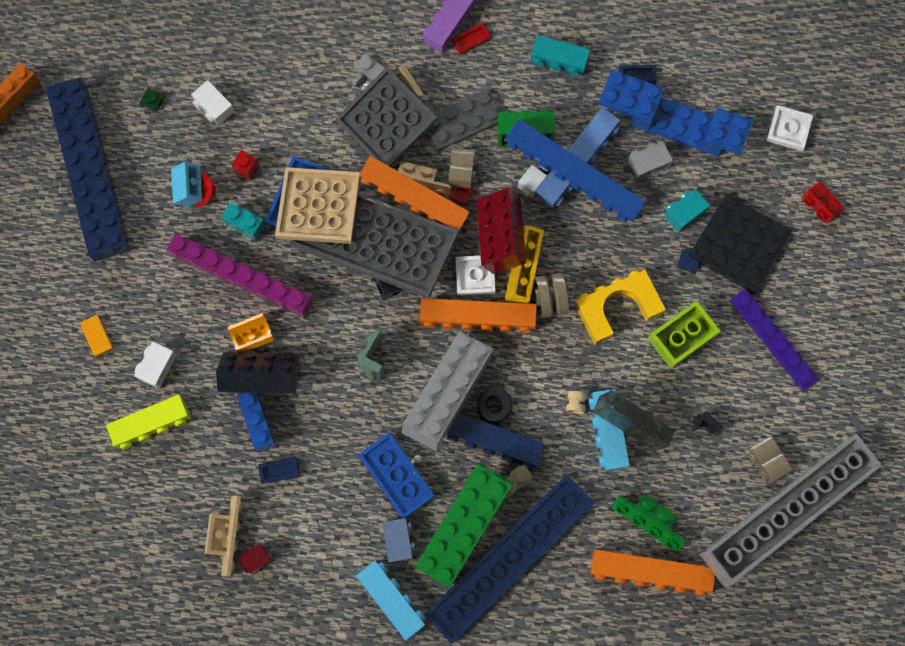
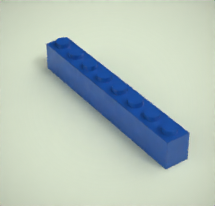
M520 119L515 121L504 139L508 142L506 144L508 147L515 151L519 149L523 152L525 158L530 161L534 159L539 163L538 166L545 171L551 170L560 181L564 182L566 180L571 183L570 187L578 192L580 190L586 193V198L593 202L597 200L602 204L601 207L608 212H615L618 214L617 218L623 222L634 221L645 204L644 200Z

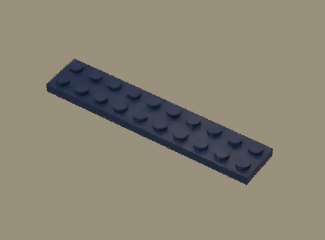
M566 474L424 615L453 644L595 502Z

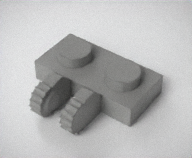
M365 53L354 65V69L359 74L355 77L352 84L358 86L364 78H367L368 80L361 89L363 91L385 68Z

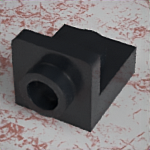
M705 412L703 416L699 413L692 421L694 425L691 429L695 430L703 423V428L712 435L714 433L717 436L725 427L708 412Z

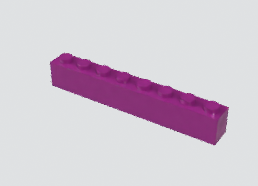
M176 233L166 249L172 257L305 318L313 303L310 295Z

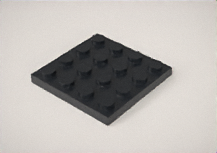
M725 194L689 256L755 295L792 230Z

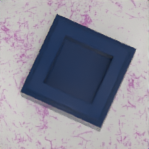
M682 249L677 268L695 273L699 261L689 256L691 251Z

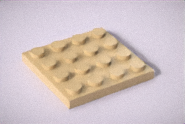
M285 168L275 232L276 239L352 244L360 172Z

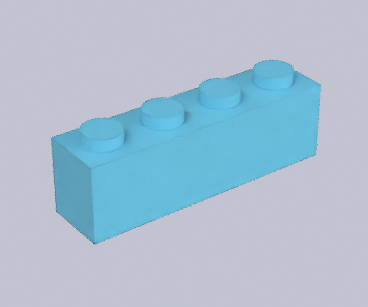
M616 390L592 392L591 398L588 399L589 409L594 412V417L591 419L593 429H597L598 434L595 437L596 447L600 448L601 456H598L600 468L603 467L604 472L628 469L630 465Z
M374 561L356 577L407 641L425 626L423 621L426 619L419 610L416 612L411 607L413 602L408 595L405 594L403 596L398 589L401 586L394 578L389 579L386 575L388 570L382 562L378 564Z

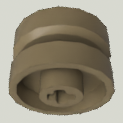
M551 274L550 286L546 276L534 277L535 298L540 317H551L553 306L557 315L568 314L569 304L563 274Z

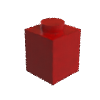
M240 150L231 166L235 173L251 181L260 164L256 157Z

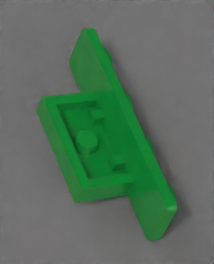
M645 493L636 506L621 495L612 504L611 508L618 514L630 520L634 525L643 529L674 552L678 553L686 543L685 539L670 530L677 515Z

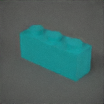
M537 35L530 62L539 67H551L552 70L557 72L561 70L566 71L572 76H583L590 49Z

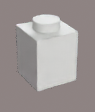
M531 165L518 181L520 193L526 197L529 195L533 198L535 191L547 175Z

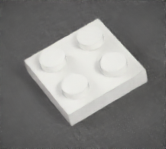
M777 105L766 141L803 151L813 115Z
M481 256L456 257L457 295L495 294V275L481 266Z

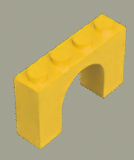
M635 270L625 279H622V277L615 279L611 282L612 285L607 287L602 285L596 288L592 294L588 295V293L577 297L578 300L575 302V307L594 345L612 338L614 334L603 311L605 301L614 295L631 297L637 303L646 322L664 314L666 309L646 270Z

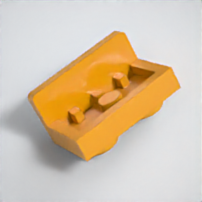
M263 313L228 327L237 353H245L274 341Z

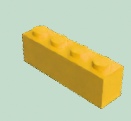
M528 225L523 227L526 263L511 268L504 302L529 303L544 233L542 229Z

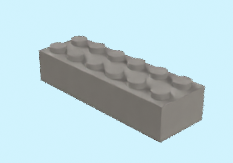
M459 331L403 422L402 434L437 452L490 362L494 348Z

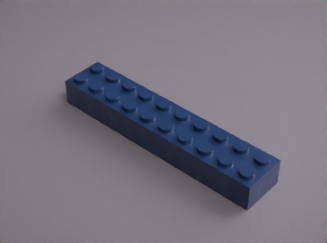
M82 77L45 87L89 257L96 262L131 251L86 83Z

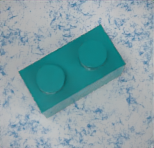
M696 189L692 192H685L680 197L681 200L679 202H672L666 207L664 217L678 233L707 212L710 207Z
M232 202L229 203L221 216L224 224L255 241L258 240L266 227L262 218Z

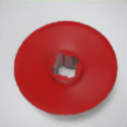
M201 174L202 201L194 204L197 207L206 205L216 196V186L207 174Z

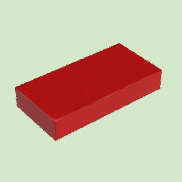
M482 22L451 38V42L459 55H462L491 40V35Z

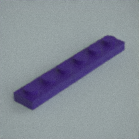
M746 288L730 299L731 304L802 391L819 380Z

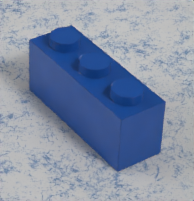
M245 392L237 395L255 451L261 453L277 447L259 393Z

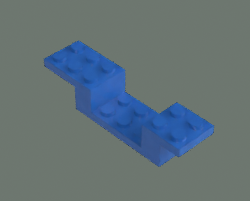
M611 69L598 105L633 117L631 123L633 127L718 157L722 149L737 155L741 154L753 119L717 107L714 116L662 98L664 88Z

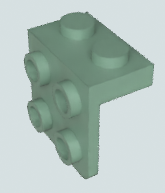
M379 329L370 333L367 339L368 345L365 349L362 348L357 356L360 369L366 373L365 376L372 380H376V378L381 380L384 376L383 366L371 360L383 339Z

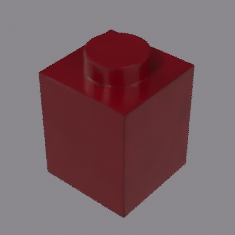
M260 543L239 557L242 561L240 563L245 573L249 572L252 575L273 561Z

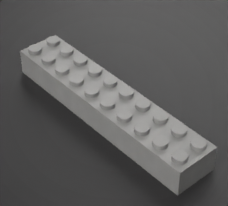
M856 433L844 440L699 555L724 587L731 586L880 468L882 464Z

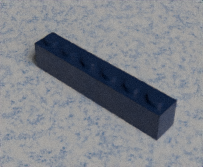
M461 413L458 414L446 435V439L455 443L458 440L465 442V446L468 448L476 449L478 447L484 449L483 453L490 456L498 454L502 456V460L513 463V460L520 462V466L525 465L529 470L532 467L536 468L544 443Z

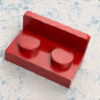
M821 181L807 189L802 195L804 203L808 207H812L816 211L817 217L827 224L845 210V207Z

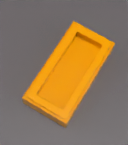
M98 315L80 322L95 357L113 350Z

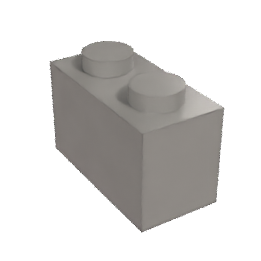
M657 142L652 143L647 149L642 151L640 149L635 150L628 159V164L637 181L670 168L673 162L664 142L659 144Z

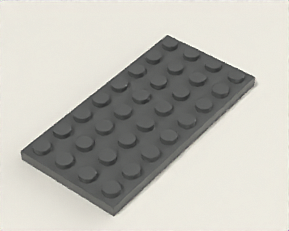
M358 194L352 244L291 240L289 244L298 250L429 299L457 240L459 230Z

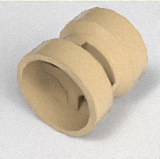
M568 391L567 398L569 399V404L566 406V412L585 414L586 407L584 402L587 400V393Z

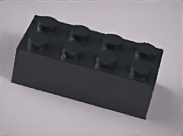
M235 351L223 352L216 370L218 392L296 394L301 377L300 354L292 352L284 354L274 352L255 353L253 351L246 353H236Z

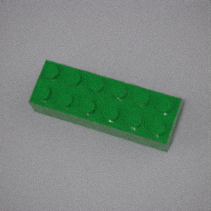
M479 462L415 567L445 587L450 588L513 487L514 482L484 463Z

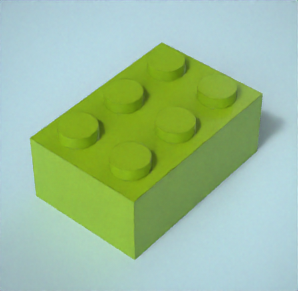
M695 301L649 335L648 340L670 369H672L717 337L721 331L698 301Z

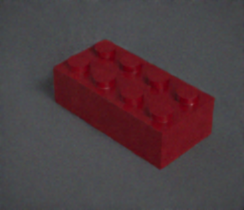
M508 187L478 198L477 213L481 266L492 274H496L525 264L526 254L521 197Z

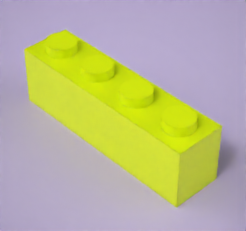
M176 395L111 422L106 427L113 446L125 450L132 447V443L136 441L144 442L149 440L150 436L155 433L160 435L168 432V428L172 426H183L187 423L186 420L191 419L183 397Z

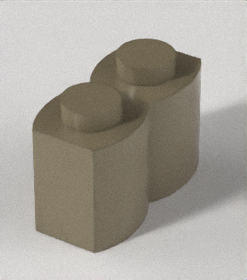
M452 148L448 185L471 189V183H475L476 172H473V167H477L478 156H475V150Z
M772 437L765 439L748 450L750 453L748 454L749 459L754 465H758L761 470L759 471L761 478L765 482L768 481L769 484L793 471Z
M525 465L515 468L509 477H506L514 482V485L504 501L510 499L516 490H521L530 484L533 476Z

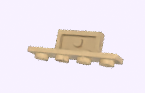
M401 162L398 172L449 200L451 186L435 182L437 169L410 162Z
M241 496L231 497L229 516L220 514L209 515L204 554L224 556L221 576H231V573L234 571L233 553L237 550L235 538L240 528L238 514L242 510Z

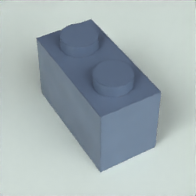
M406 518L382 522L388 562L394 563L413 559V554H416L414 542L410 543L409 535L413 534L411 522L407 523Z

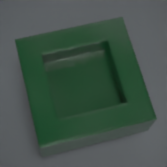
M148 87L139 103L157 112L165 95Z

